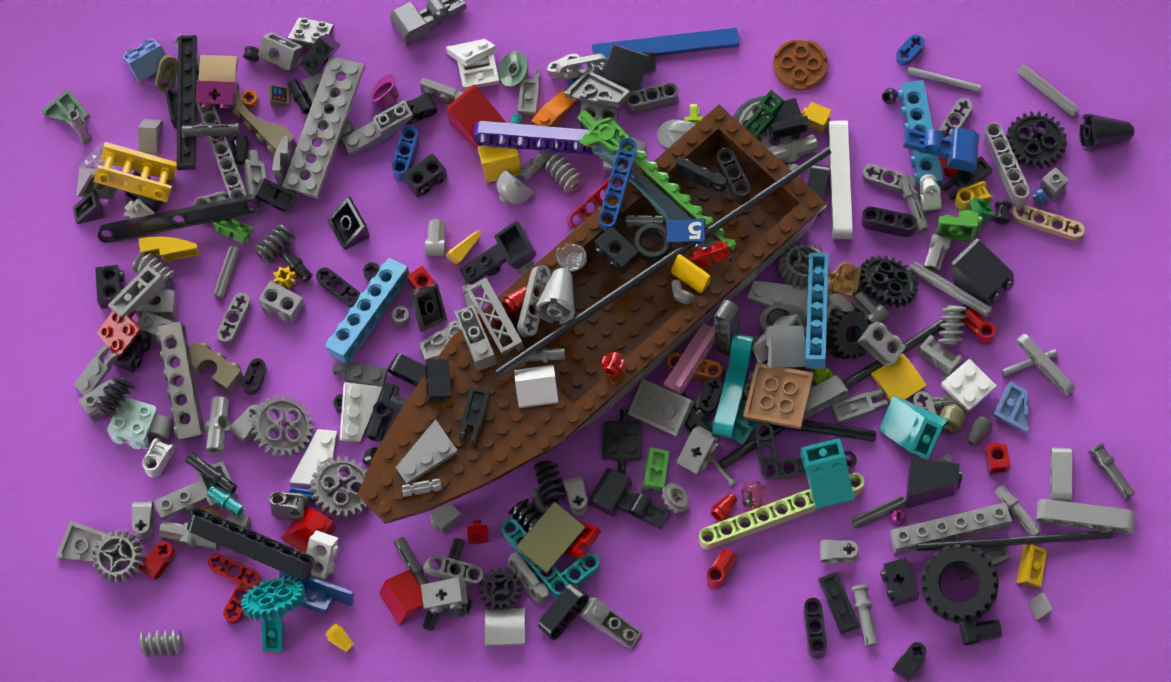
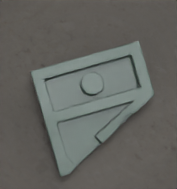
M69 89L41 110L45 116L70 125L71 121L67 115L72 109L74 111L78 110L80 116L85 121L91 117Z

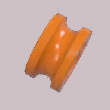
M250 89L245 90L241 94V101L246 108H253L258 104L256 92ZM252 96L253 99H251L250 102H247L248 97Z

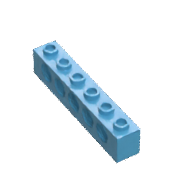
M924 80L901 83V89L898 90V100L902 101L903 104L901 116L906 120L904 131L906 128L921 132L933 129ZM908 149V151L912 152L910 163L911 167L915 168L913 178L915 179V184H918L919 191L920 179L927 174L934 175L937 185L941 188L943 178L938 160L939 157L927 153L921 154L919 151ZM923 167H927V168H929L930 170L925 171V170H923L922 168H923Z
M809 253L806 368L825 369L829 253Z
M388 258L381 265L379 272L370 280L369 286L360 294L356 304L349 309L343 322L338 324L335 333L328 338L325 347L330 356L346 364L351 361L407 283V275L410 274L407 266L391 258Z

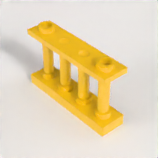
M105 142L100 161L105 162L104 167L98 165L94 182L159 201H168L172 186L166 183L167 180L173 181L177 162ZM112 164L123 167V171L111 169ZM130 171L142 172L141 177L131 175ZM149 175L159 177V182L149 180Z

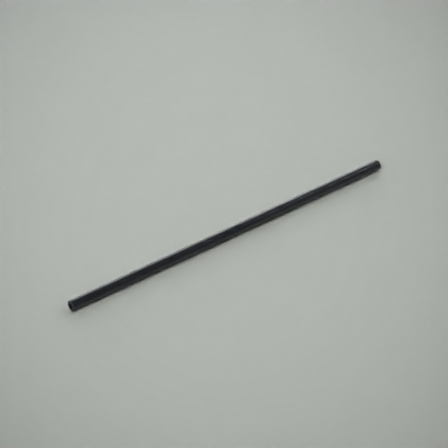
M963 304V305L961 306V307H966L967 310H968V309H971L970 307H968V306L965 305V304ZM940 319L905 341L903 344L906 348L901 354L908 352L925 341L930 335L933 336L943 328L940 327V324L946 323V321ZM876 360L844 380L843 384L848 390L884 365ZM772 426L774 437L787 429ZM764 431L760 436L768 437L769 431ZM755 438L719 460L722 468L725 469L756 449Z

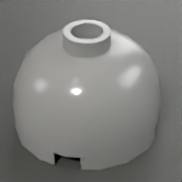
M507 169L502 172L497 180V190L501 194L499 198L505 204L510 202L514 205H521L529 200L534 193Z

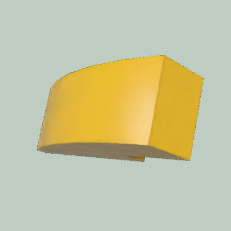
M172 237L139 238L140 252H145L146 255L150 253L153 255V258L161 256L163 262L201 255L197 244L187 240Z

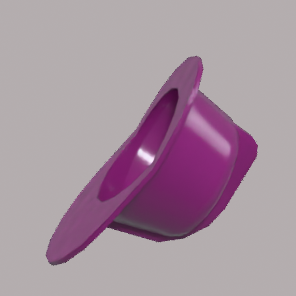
M388 74L375 84L371 93V103H376L381 108H391L395 105V101L399 97V91L395 86L394 75Z

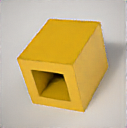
M810 102L808 108H804L802 117L807 115L809 120L808 128L823 133L830 120L831 110Z

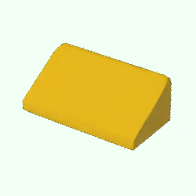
M678 254L671 273L699 293H703L710 284V275L681 254Z
M1033 544L1022 547L1017 583L1041 588L1047 555L1046 549Z

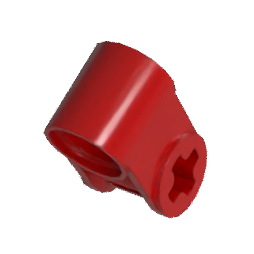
M159 542L149 555L143 559L144 565H139V569L153 580L159 579L168 565L174 560L175 550L168 542ZM165 550L168 551V553L162 554V551Z

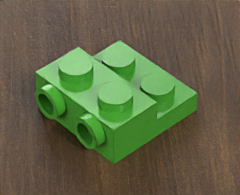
M971 210L959 211L958 218L952 215L939 216L936 234L956 241L973 242L975 236L979 235L982 217Z

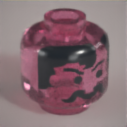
M760 481L745 483V486L741 489L742 504L744 507L750 508V511L767 504L766 487L760 484Z

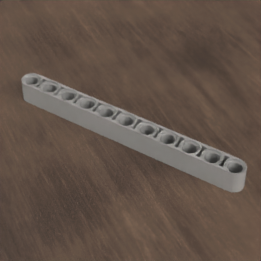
M177 37L176 40H175V45H176V47H177V50H178V37ZM197 57V80L199 81L200 62ZM197 103L204 125L221 124L214 104L212 108H203L201 104ZM226 135L220 136L217 139H214L215 136H208L229 197L235 198L247 195ZM231 166L229 170H225L226 167ZM233 182H238L236 185H230Z

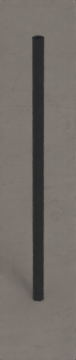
M1112 531L916 543V551L943 550L944 547H952L956 544H960V546L969 545L972 548L1111 539L1113 534Z

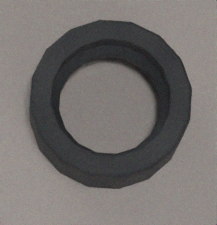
M647 224L637 231L634 238L635 248L639 251V257L642 260L656 263L670 253L671 243H666V228L662 225ZM649 234L660 235L664 239V247L658 252L651 253L645 251L641 244L642 239Z

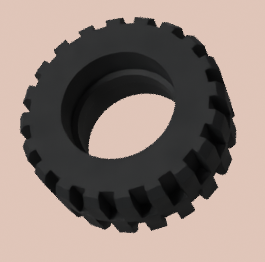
M956 544L952 547H944L943 550L933 554V557L927 561L922 572L921 588L925 602L932 612L942 617L943 620L959 624L960 622L978 620L991 609L997 598L999 587L997 570L988 556L986 557L981 550H976L972 546ZM957 565L969 567L976 573L979 579L977 594L971 600L964 603L949 600L941 589L943 574L949 568Z

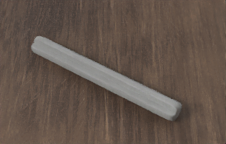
M913 262L910 265L909 270H913V274L983 316L987 317L991 313V306L917 262Z

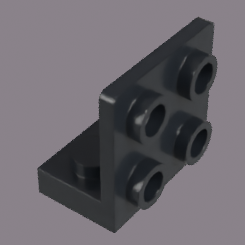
M796 98L784 100L785 102L780 112L767 130L771 141L807 132L809 120L807 115L802 117Z

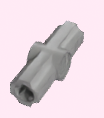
M809 135L797 140H784L780 142V145L771 147L769 150L780 161L793 162L798 160L800 156L818 151L819 146L815 136Z
M216 396L212 398L210 420L205 423V430L208 434L206 449L207 453L211 455L223 454L225 433L231 427L230 420L227 417L229 399Z
M163 521L160 525L159 537L162 539L176 541L183 546L191 548L199 546L217 550L219 547L216 543L190 533L187 530L188 523L182 525Z

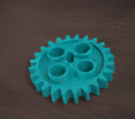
M282 576L280 579L275 577L273 580L268 578L265 583L259 582V586L253 585V590H247L248 594H244V599H241V607L245 616H248L249 619L254 618L255 621L260 618L262 622L267 618L272 621L273 617L280 619V615L287 616L288 611L294 612V607H300L299 603H303V598L306 597L305 588L301 581H298L297 578L292 579V576L285 579V576Z

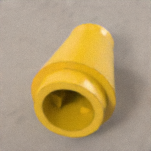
M335 623L325 633L328 641L346 653L354 646V643L341 625L338 626Z

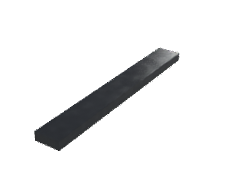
M197 35L178 36L176 163L178 171L196 170L197 137L182 138L181 128L182 126L197 125Z

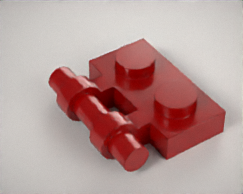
M581 523L585 526V529L564 552V555L571 554L575 558L586 557L587 551L583 550L584 547H591L602 531L596 526Z

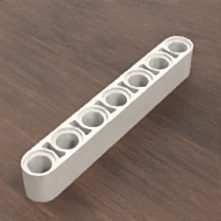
M829 121L833 240L852 239L848 121Z

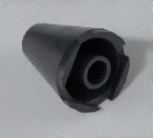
M1091 113L1085 114L1082 117L1085 120L1079 127L1080 143L1085 145V151H1093L1129 141L1135 132L1134 126L1130 122Z

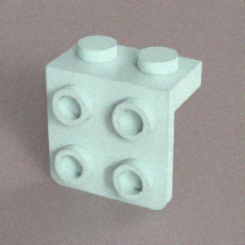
M125 397L127 401H119L122 408H116L117 414L113 415L107 428L109 436L117 444L125 443L134 449L142 448L147 450L150 444L147 433L157 408L154 405Z

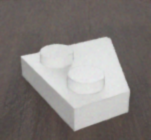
M486 39L448 46L446 51L448 55L463 65L468 66L495 53L496 48L494 44Z

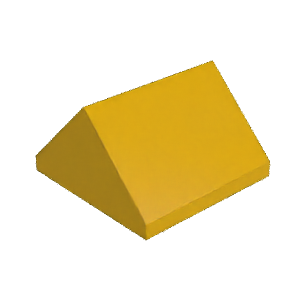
M489 146L477 147L486 184L497 181L506 169L515 176H520L519 172L522 169L517 149Z

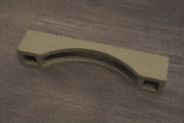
M237 81L236 105H231L234 116L237 119L241 118L244 121V126L249 131L253 130L256 133L255 137L260 143L264 142L267 145L268 151L273 156L284 136H288L291 147L294 149L297 146L295 137L283 125L263 121L245 107L240 99Z

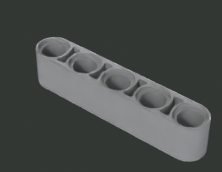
M990 123L985 129L984 143L1011 203L1015 207H1024L1028 203L1029 186L1002 127L997 123Z
M1040 499L1037 502L1036 521L1043 524L1131 534L1134 532L1135 512L1128 509Z

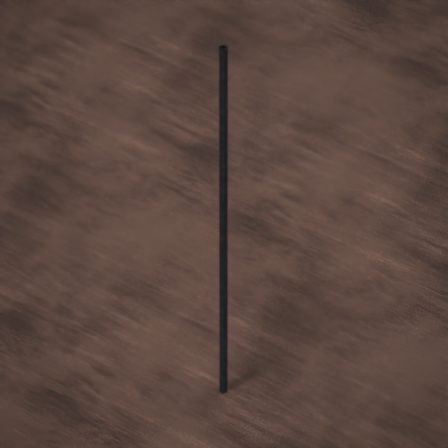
M828 147L706 228V238L829 156L831 150ZM699 242L682 244L496 369V375L498 377L502 376L676 259L678 254L682 255Z

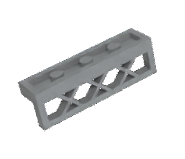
M487 278L465 288L501 354L514 348L517 351L524 349L518 333ZM482 287L484 290L483 298L474 297L472 291ZM484 303L492 305V314L483 313ZM493 319L501 321L502 327L500 331L492 329ZM502 335L510 337L512 343L502 347L500 344Z

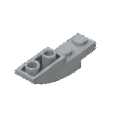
M403 100L374 116V121L341 139L351 156L366 147L370 150L401 129L413 117V114L406 101Z

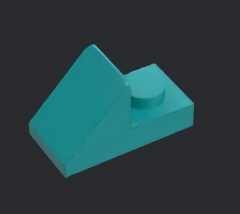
M283 614L280 615V619L273 617L272 621L269 618L264 622L261 620L262 651L282 652L286 624L283 623Z

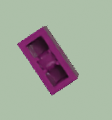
M197 80L196 103L201 104V107L212 108L213 104H219L220 108L231 109V105H236L237 83ZM218 92L220 96L217 98L213 97V93Z

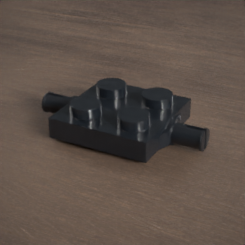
M620 409V420L604 421L602 459L618 462L617 472L621 473L622 471V474L626 472V462L642 460L643 422L628 420V409Z

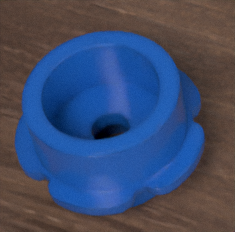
M1034 189L1035 193L1032 196L1036 204L1041 203L1044 206L1048 199L1043 189Z

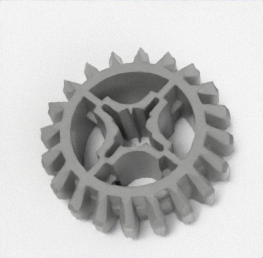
M808 241L805 245H802L801 242L797 246L793 244L782 253L779 259V273L782 274V279H786L787 284L793 283V288L800 286L801 290L803 287L808 289L809 253H826L822 252V247L817 249L815 244L810 246ZM792 260L796 261L794 262V265H790V262Z
M116 530L115 535L110 531L108 532L109 538L102 535L103 542L96 541L99 547L98 549L93 548V551L97 554L91 556V559L97 561L92 566L97 568V574H102V579L108 578L110 583L114 580L118 584L121 583V580L128 582V576L135 578L134 571L141 572L137 567L138 565H144V562L140 561V558L146 557L145 554L140 553L144 550V547L139 546L141 541L139 539L135 540L136 536L134 534L129 535L128 531L121 533L120 530ZM119 542L114 549L107 550L112 544ZM127 543L131 547L132 557H129L126 553ZM117 554L119 555V554H120L122 557H124V558H126V559H123V558L116 559L115 557H113V556H111V555H117ZM105 556L110 559V571L106 567ZM129 563L124 570L118 572L123 564Z

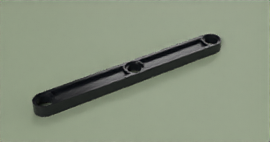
M245 195L107 223L99 227L97 235L101 242L111 243L249 215L259 210L260 200L255 195ZM254 201L256 206L253 208L248 207L246 202ZM179 215L183 217L184 220L182 222H176L173 218ZM108 230L112 235L105 237L101 232Z

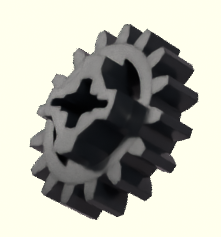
M498 567V572L490 569L491 575L485 573V580L480 581V585L483 586L479 588V593H483L480 596L481 600H486V606L492 604V610L499 607L500 611H503L504 606L511 609V603L517 604L515 598H521V593L518 592L522 590V585H518L521 582L520 578H515V572L509 574V568H506L504 572H502L500 567ZM511 584L514 586L513 593L509 590ZM488 585L492 588L489 595L487 593ZM499 587V588L501 589V588L504 587V590H503V591H502V590H498V591H497V588Z

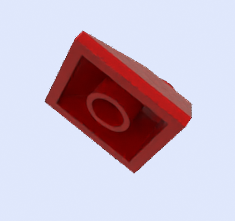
M307 507L304 508V517L298 520L295 519L281 537L285 542L304 553L307 552L309 538L316 530L328 535H332L336 530L332 520L320 512Z

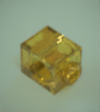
M843 263L837 269L833 290L852 295L858 289L861 268L855 267L851 263Z

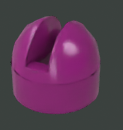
M895 510L891 513L890 522L892 525L900 527L905 524L906 515L902 510ZM897 514H900V522H897Z

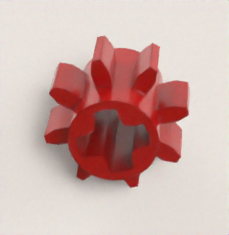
M617 352L608 353L601 362L604 365V373L612 377L624 373L627 366L624 363V357Z

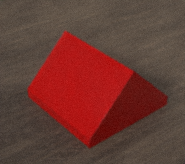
M411 570L404 571L385 580L379 595L398 625L401 626L424 608L421 586Z

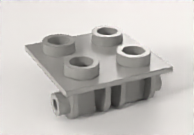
M298 18L288 39L303 46V48H306L308 43V49H310L320 36L326 33L329 35L333 24L307 18Z

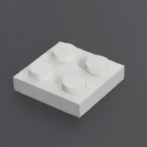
M970 359L941 383V387L967 412L971 411L997 386Z

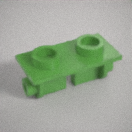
M232 218L213 222L217 233L229 238L234 233L233 239L242 244H249L251 241L249 235L255 231L254 228L247 224L240 223Z

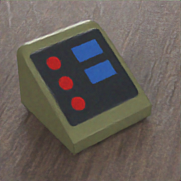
M269 85L271 107L290 105L289 88Z

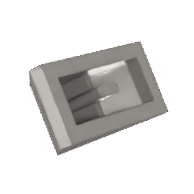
M144 119L138 126L139 152L158 155L162 120Z

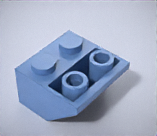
M147 39L138 48L127 50L122 58L135 78L141 82L157 72L160 59L166 53L157 41ZM166 62L165 66H169L171 62Z

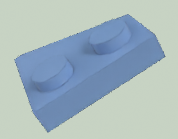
M1010 381L992 415L1025 434L1029 430V426H1027V390Z

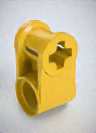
M980 181L974 185L961 188L955 199L956 208L961 211L971 209L969 201L974 197L985 199L990 203L993 200V196L989 195L986 182Z

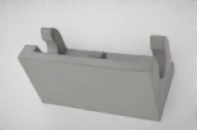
M930 335L920 346L918 355L945 374L951 375L961 363L962 357L960 355L956 356Z

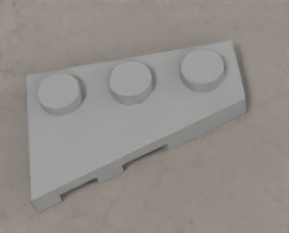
M435 419L397 465L396 469L405 483L411 484L456 455L458 451Z

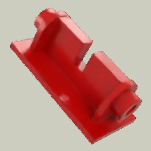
M721 241L715 242L711 247L705 249L703 247L697 248L692 251L693 253L690 254L689 260L700 269L711 266L710 258L712 257L715 264L726 261L731 257L730 250H726L728 241L724 243Z

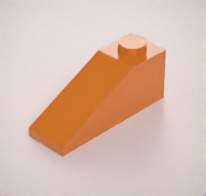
M563 89L539 110L531 120L532 125L558 127L579 100L565 98L564 92L567 89Z

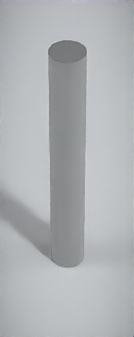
M1056 349L1045 353L1050 359L1058 356ZM1031 359L1002 369V374L1005 377L1036 364Z

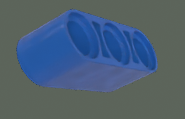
M406 126L401 131L393 158L392 171L394 178L398 181H404L403 173L412 168L420 140L418 131L414 126ZM404 152H409L408 155H402ZM400 168H404V169H405V170H403V171H401V172H398V171H397V170L400 169Z

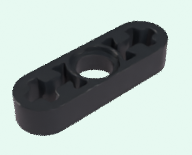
M323 267L317 271L316 278L319 285L349 308L356 304L360 296V292L329 268ZM328 274L329 279L332 281L331 284L325 278L322 280L321 276ZM337 284L344 285V289L341 292H336L334 287ZM347 292H348L349 295H350L351 297H353V298L356 296L357 301L352 300V301L350 302L349 296L346 295Z

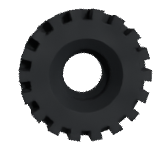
M858 311L835 312L833 316L828 318L830 322H827L826 342L828 344L826 349H831L829 352L831 355L842 359H858L859 356L865 355L864 351L867 350L857 342L869 325H871L867 323L870 320L868 317H864L865 314L858 313ZM848 327H850L853 332V338L851 342H848L846 339V331Z

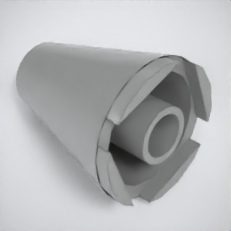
M559 268L553 272L536 304V314L542 320L553 323V320L560 321L559 324H565L574 318L573 279L571 272L565 268Z

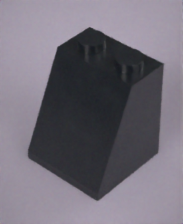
M977 238L951 263L954 285L989 306L997 303L1006 291L1011 290L1014 285L1013 272Z
M912 458L908 474L905 508L953 496L955 490L960 488V483L962 482L963 471H959L960 464Z

